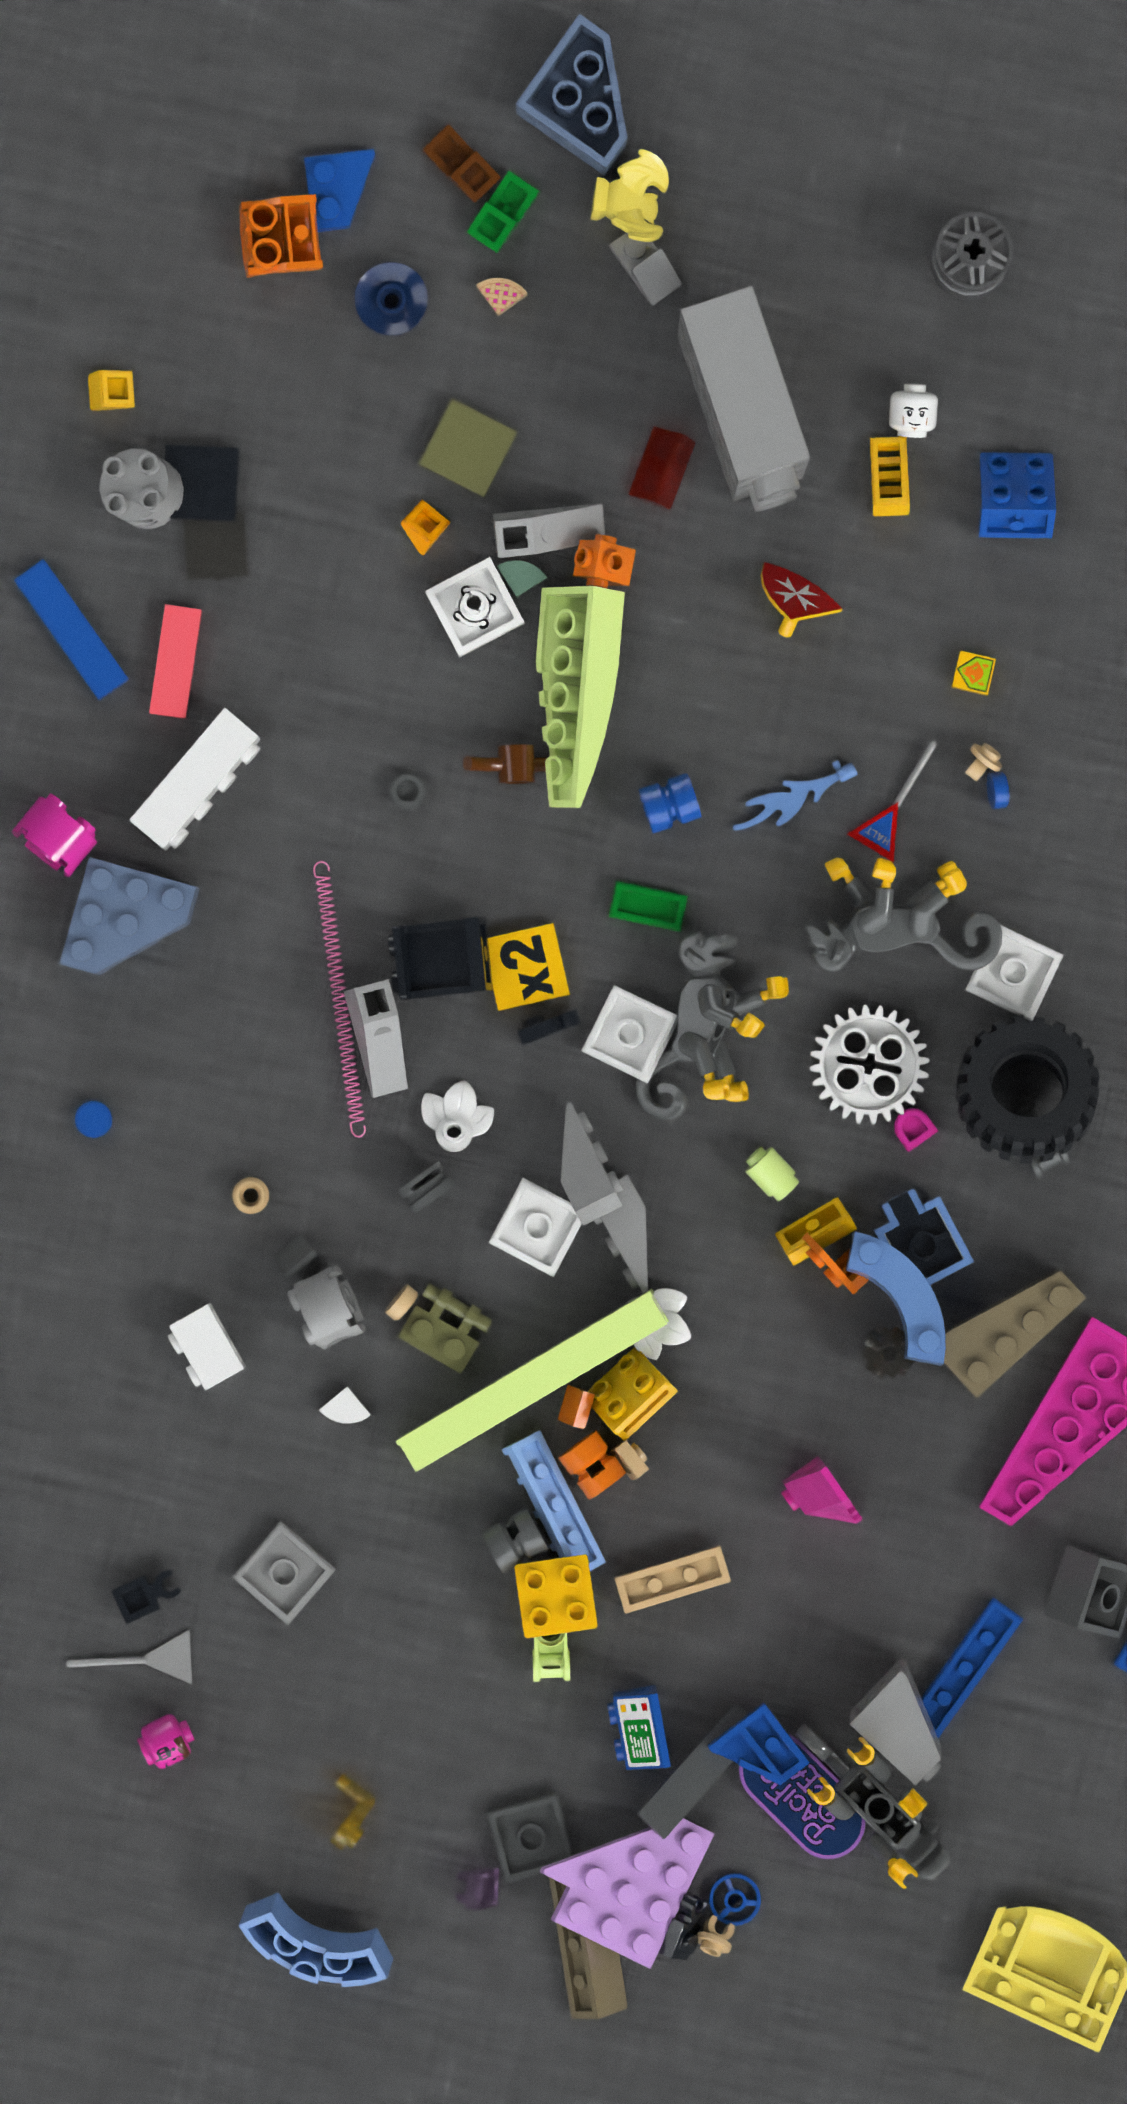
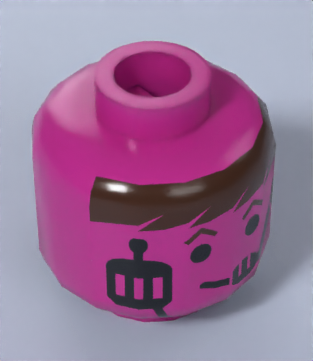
M166 1714L144 1725L141 1729L142 1737L137 1739L148 1765L155 1764L159 1769H166L188 1758L191 1754L189 1742L195 1740L187 1721L184 1720L179 1723L172 1714Z

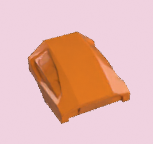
M316 194L280 196L240 203V236L243 264L247 278L273 273L314 271L323 268L317 228Z

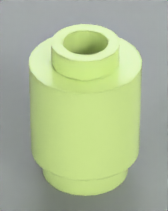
M761 1146L745 1161L749 1165L745 1170L748 1176L768 1197L773 1196L777 1201L786 1197L799 1183V1180L794 1176L796 1172L773 1147L764 1150Z

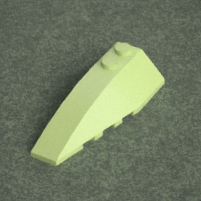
M597 586L542 588L536 670L538 673H542L543 690L539 692L540 706L545 707L547 725L542 727L543 741L549 745L550 757L545 760L549 807L581 808L594 774L613 704L619 666L625 592Z

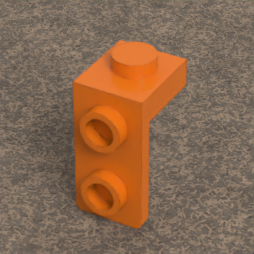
M808 1233L802 1237L810 1247L805 1253L820 1269L824 1265L828 1267L823 1271V1274L837 1289L843 1284L854 1295L869 1281L865 1277L846 1271L850 1249L834 1262Z

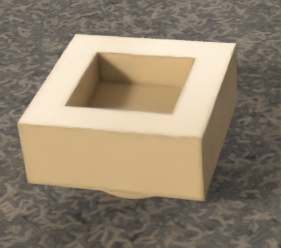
M625 1440L609 1451L611 1455H615L627 1470L626 1474L631 1480L638 1479L649 1470L644 1463L647 1460L646 1455L634 1442L630 1445Z

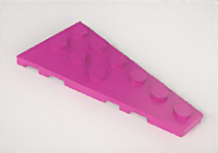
M1090 1316L981 1500L979 1508L1012 1526L1038 1504L1053 1488L1068 1478L1075 1469L1088 1458H1091L1127 1426L1126 1336Z

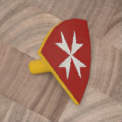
M764 562L760 575L762 588L769 601L784 616L778 629L780 635L791 637L800 620L842 611L843 608L814 583L788 569Z

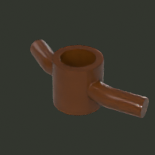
M513 744L497 746L498 757L466 756L463 759V768L466 771L498 772L499 784L535 783V772H546L545 760L548 757H534V745Z

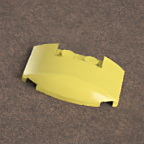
M1006 1906L998 1907L962 1990L1099 2053L1127 1989V1962L1109 1939L1076 1918L1035 1906H1020L1006 1909Z

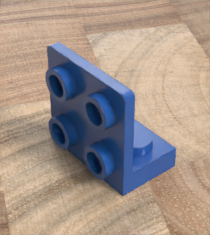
M980 453L981 508L978 523L979 537L1052 538L1056 515L1053 455L1051 453Z

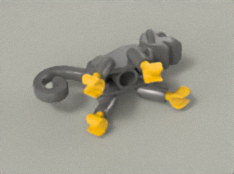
M834 858L826 862L825 867L833 882L844 877L846 883L843 887L855 900L854 910L848 918L846 926L843 928L839 927L829 917L825 918L826 931L815 922L808 921L803 923L809 938L807 945L813 947L809 950L811 957L822 970L829 972L841 970L855 950L881 953L915 942L931 944L949 964L959 969L978 970L987 966L995 959L1002 945L1000 923L992 914L983 911L971 913L965 919L962 926V937L969 947H974L978 944V938L975 933L976 929L980 926L987 927L988 942L980 953L975 955L961 954L939 934L941 929L935 913L949 902L947 898L950 895L961 893L967 886V881L962 871L954 861L946 862L936 869L941 878L935 883L931 880L908 899L906 904L893 903L894 888L891 887V883L896 875V867L891 861L877 858L872 871V877L881 879L882 883L881 886H876L874 895L857 874L854 876L851 874L844 859Z
M700 931L684 937L679 944L678 956L691 973V976L680 993L677 1036L671 1046L672 1049L662 1054L649 1082L645 1083L637 1078L635 1082V1094L638 1103L645 1112L654 1118L670 1121L678 1119L686 1112L689 1097L687 1091L680 1084L672 1081H663L657 1085V1092L659 1094H669L672 1097L673 1101L669 1107L658 1104L651 1094V1084L655 1076L660 1071L680 1061L696 1064L700 1077L705 1078L703 1093L708 1099H726L730 1102L746 1101L749 1098L746 1082H734V1075L737 1073L728 1047L721 1040L726 1028L729 1030L736 1028V1031L744 1037H757L765 1024L751 1013H747L742 1021L739 1019V1015L767 1004L768 999L785 998L789 993L787 977L777 976L766 978L767 990L765 991L760 987L744 994L734 990L720 975V971L723 968L733 964L735 961L733 957L723 956L736 946L737 936L734 934L718 935L716 932L710 934ZM716 1072H717L718 1077H719V1079H717V1080H715V1073H716Z
M803 1724L796 1731V1735L840 1778L833 1789L825 1778L819 1777L818 1779L823 1784L822 1790L813 1793L808 1789V1794L817 1804L823 1805L837 1819L848 1820L857 1812L875 1830L868 1840V1849L879 1863L888 1870V1875L901 1888H907L903 1884V1880L910 1873L916 1878L919 1873L923 1878L932 1880L950 1864L951 1857L949 1851L934 1836L939 1825L936 1822H932L924 1826L919 1822L923 1815L922 1810L928 1802L914 1788L902 1791L898 1800L883 1785L891 1776L889 1765L863 1737L858 1738L863 1744L861 1751L853 1753L849 1748L847 1749L849 1756L856 1762L850 1768L808 1724Z

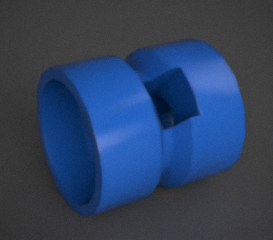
M687 773L669 778L664 787L659 783H654L638 789L652 834L672 828L673 821L675 820L685 824L702 818L698 801Z

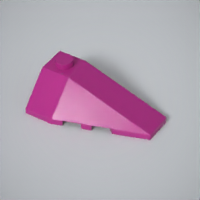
M818 1456L782 1481L787 1489L781 1494L793 1511L800 1507L805 1515L856 1524L862 1520V1517Z

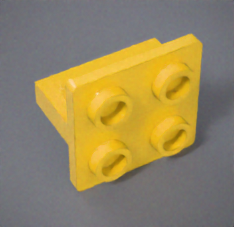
M635 1347L624 1355L613 1368L588 1390L594 1393L595 1396L592 1404L594 1411L611 1431L623 1441L636 1432L678 1392L672 1383Z
M582 1554L515 1565L514 1569L525 1638L597 1628L598 1623L587 1555Z

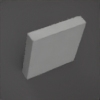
M280 1521L232 1578L286 1625H289L337 1568L284 1522Z

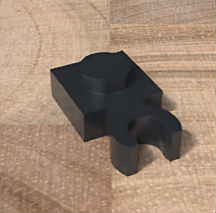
M576 1009L548 1020H544L541 1014L523 1021L524 1029L517 1032L524 1046L581 1024V1020Z
M172 1569L162 1571L156 1577L155 1582L151 1584L145 1574L111 1590L126 1625L159 1610L161 1606L157 1598L170 1599L179 1595L182 1591L180 1587L174 1590H167L163 1586V1580L174 1574Z
M687 1894L684 1895L680 1903L678 1918H672L659 1951L660 1954L671 1959L688 1960L689 1955L694 1952L698 1944L697 1933L701 1925L697 1924L706 1909V1900L696 1895H693V1897Z

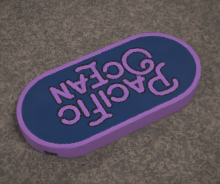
M789 1734L810 1763L782 1785H778L754 1771H749L739 1766L740 1780L746 1792L809 1854L823 1859H835L851 1852L861 1841L865 1830V1820L857 1812L848 1820H839L823 1805L817 1804L808 1794V1789L813 1793L822 1790L823 1784L818 1779L819 1777L825 1778L833 1789L839 1779L795 1736Z

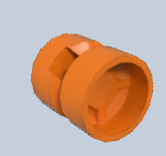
M597 1430L581 1439L558 1458L570 1475L577 1474L579 1477L577 1485L588 1500L610 1487L627 1472L615 1455H608L606 1453L608 1445ZM599 1460L604 1467L591 1476L586 1468Z

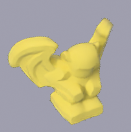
M640 149L638 151L640 157L629 160L617 168L620 179L609 183L605 178L597 177L590 220L598 221L606 216L611 220L612 225L629 233L628 237L630 239L653 242L658 240L663 234V228L659 225H654V220L658 214V203L656 201L658 196L654 193L645 192L649 186H655L665 193L668 189L669 177L663 161L657 155Z

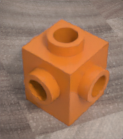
M596 534L594 540H579L578 549L574 556L573 576L586 579V586H597L607 589L608 586H629L636 550L617 545V538L607 535Z

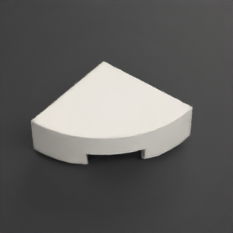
M348 1386L319 1409L327 1418L339 1423H355L371 1415Z

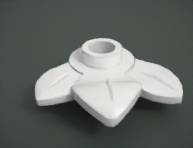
M465 1080L452 1085L444 1098L432 1093H425L421 1103L424 1123L436 1131L438 1144L449 1152H458L465 1149L470 1144L472 1137L486 1133L493 1122L494 1108L483 1105L477 1106L475 1091ZM452 1127H456L461 1131V1134L456 1138H451L447 1134V1131Z
M662 1288L654 1291V1297L669 1322H667V1325L634 1343L638 1352L641 1351L647 1358L657 1360L662 1350V1344L678 1345L691 1338L687 1324L677 1314L684 1306L687 1296L675 1289Z

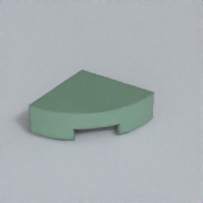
M513 560L497 565L499 572L516 598L547 580V576L541 569L526 561Z

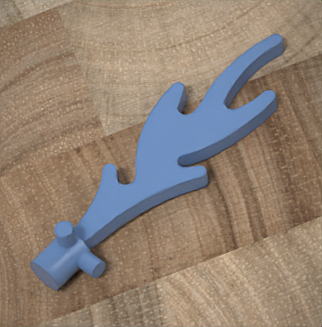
M839 760L832 763L836 771L835 774L810 781L785 780L783 781V786L790 788V793H769L747 801V807L762 804L765 806V809L755 818L745 823L734 825L733 830L738 831L755 826L778 810L782 812V815L776 822V826L780 827L798 813L809 791L815 792L813 801L817 803L822 794L831 785L839 780L843 783L857 776L858 773L853 763L850 762L841 766Z

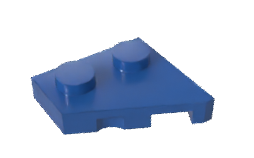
M374 149L304 157L308 194H316L318 232L349 229L351 227L357 204L366 185L367 176L375 160Z
M764 1702L707 1745L711 1752L719 1754L749 1771H754L778 1785H782L810 1763Z

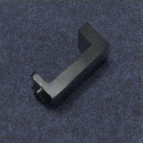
M477 916L460 920L392 926L393 934L388 936L389 952L391 956H395L396 971L392 972V986L394 992L399 993L400 1000L493 991L486 917Z

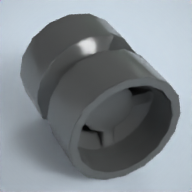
M528 1508L510 1516L507 1525L499 1522L481 1532L503 1574L514 1569L516 1564H521L523 1557L526 1556L533 1559L549 1550Z

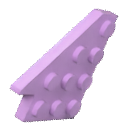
M683 1818L665 1839H662L649 1827L542 1867L540 1873L566 1885L551 1920L651 1969L663 1944L672 1918H675L679 1910L682 1898L691 1885L714 1833Z

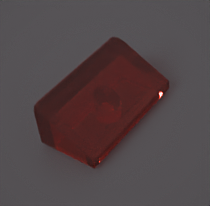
M654 426L628 495L670 510L695 447V442L684 434Z

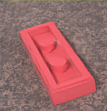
M165 604L149 710L151 715L187 719L202 617L201 609Z

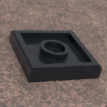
M166 444L165 461L169 462L180 474L184 487L182 504L179 510H175L169 518L171 520L236 523L240 449L235 447Z

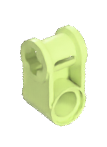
M567 1633L557 1634L552 1637H534V1649H532L533 1682H539L541 1678L562 1677L565 1681H570V1650L567 1644Z

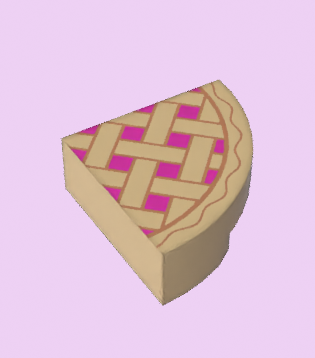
M491 278L476 285L497 316H500L528 295L526 290L519 284L504 278Z

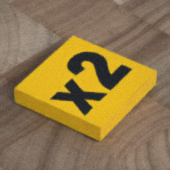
M554 923L488 938L492 983L498 1011L570 995Z

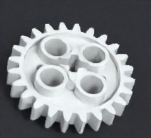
M867 1005L863 1006L862 1015L857 1016L855 1011L849 1008L848 1020L845 1021L838 1014L835 1015L837 1027L834 1029L825 1024L823 1028L828 1034L827 1039L822 1037H816L815 1039L816 1043L823 1048L822 1051H811L810 1054L813 1058L820 1060V1064L810 1067L811 1072L820 1073L821 1076L812 1084L813 1086L825 1087L819 1098L820 1100L829 1097L833 1099L829 1108L830 1111L835 1110L839 1106L844 1108L842 1113V1119L844 1120L853 1112L856 1113L857 1124L861 1123L864 1115H869L871 1124L875 1125L877 1114H882L884 1119L890 1122V1110L894 1109L897 1113L903 1115L904 1109L901 1103L905 1101L914 1106L916 1102L910 1093L912 1091L923 1093L924 1088L917 1083V1079L928 1078L929 1074L919 1070V1068L929 1063V1058L919 1057L918 1053L927 1047L926 1043L915 1044L913 1040L917 1038L920 1031L915 1030L908 1033L906 1028L910 1020L907 1018L898 1024L895 1022L897 1011L895 1010L886 1018L883 1017V1007L880 1005L875 1015H870ZM848 1035H861L865 1040V1048L859 1053L849 1052L844 1045V1040ZM886 1041L897 1042L902 1049L901 1056L895 1060L885 1059L880 1052L881 1045ZM872 1055L874 1056V1063L900 1067L902 1072L896 1074L881 1069H873L871 1075L864 1073L865 1069L863 1066L839 1063L837 1057L844 1056L859 1061H866L867 1056ZM841 1071H854L858 1076V1084L852 1089L842 1088L837 1082V1076ZM879 1077H888L893 1081L895 1090L889 1096H880L873 1088L874 1081Z

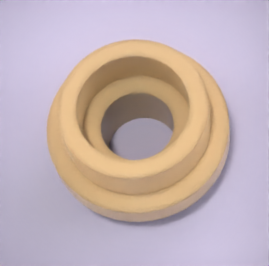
M244 1178L233 1189V1202L244 1213H258L268 1204V1187L258 1178ZM249 1188L255 1189L258 1193V1198L253 1203L247 1202L244 1197L245 1191Z

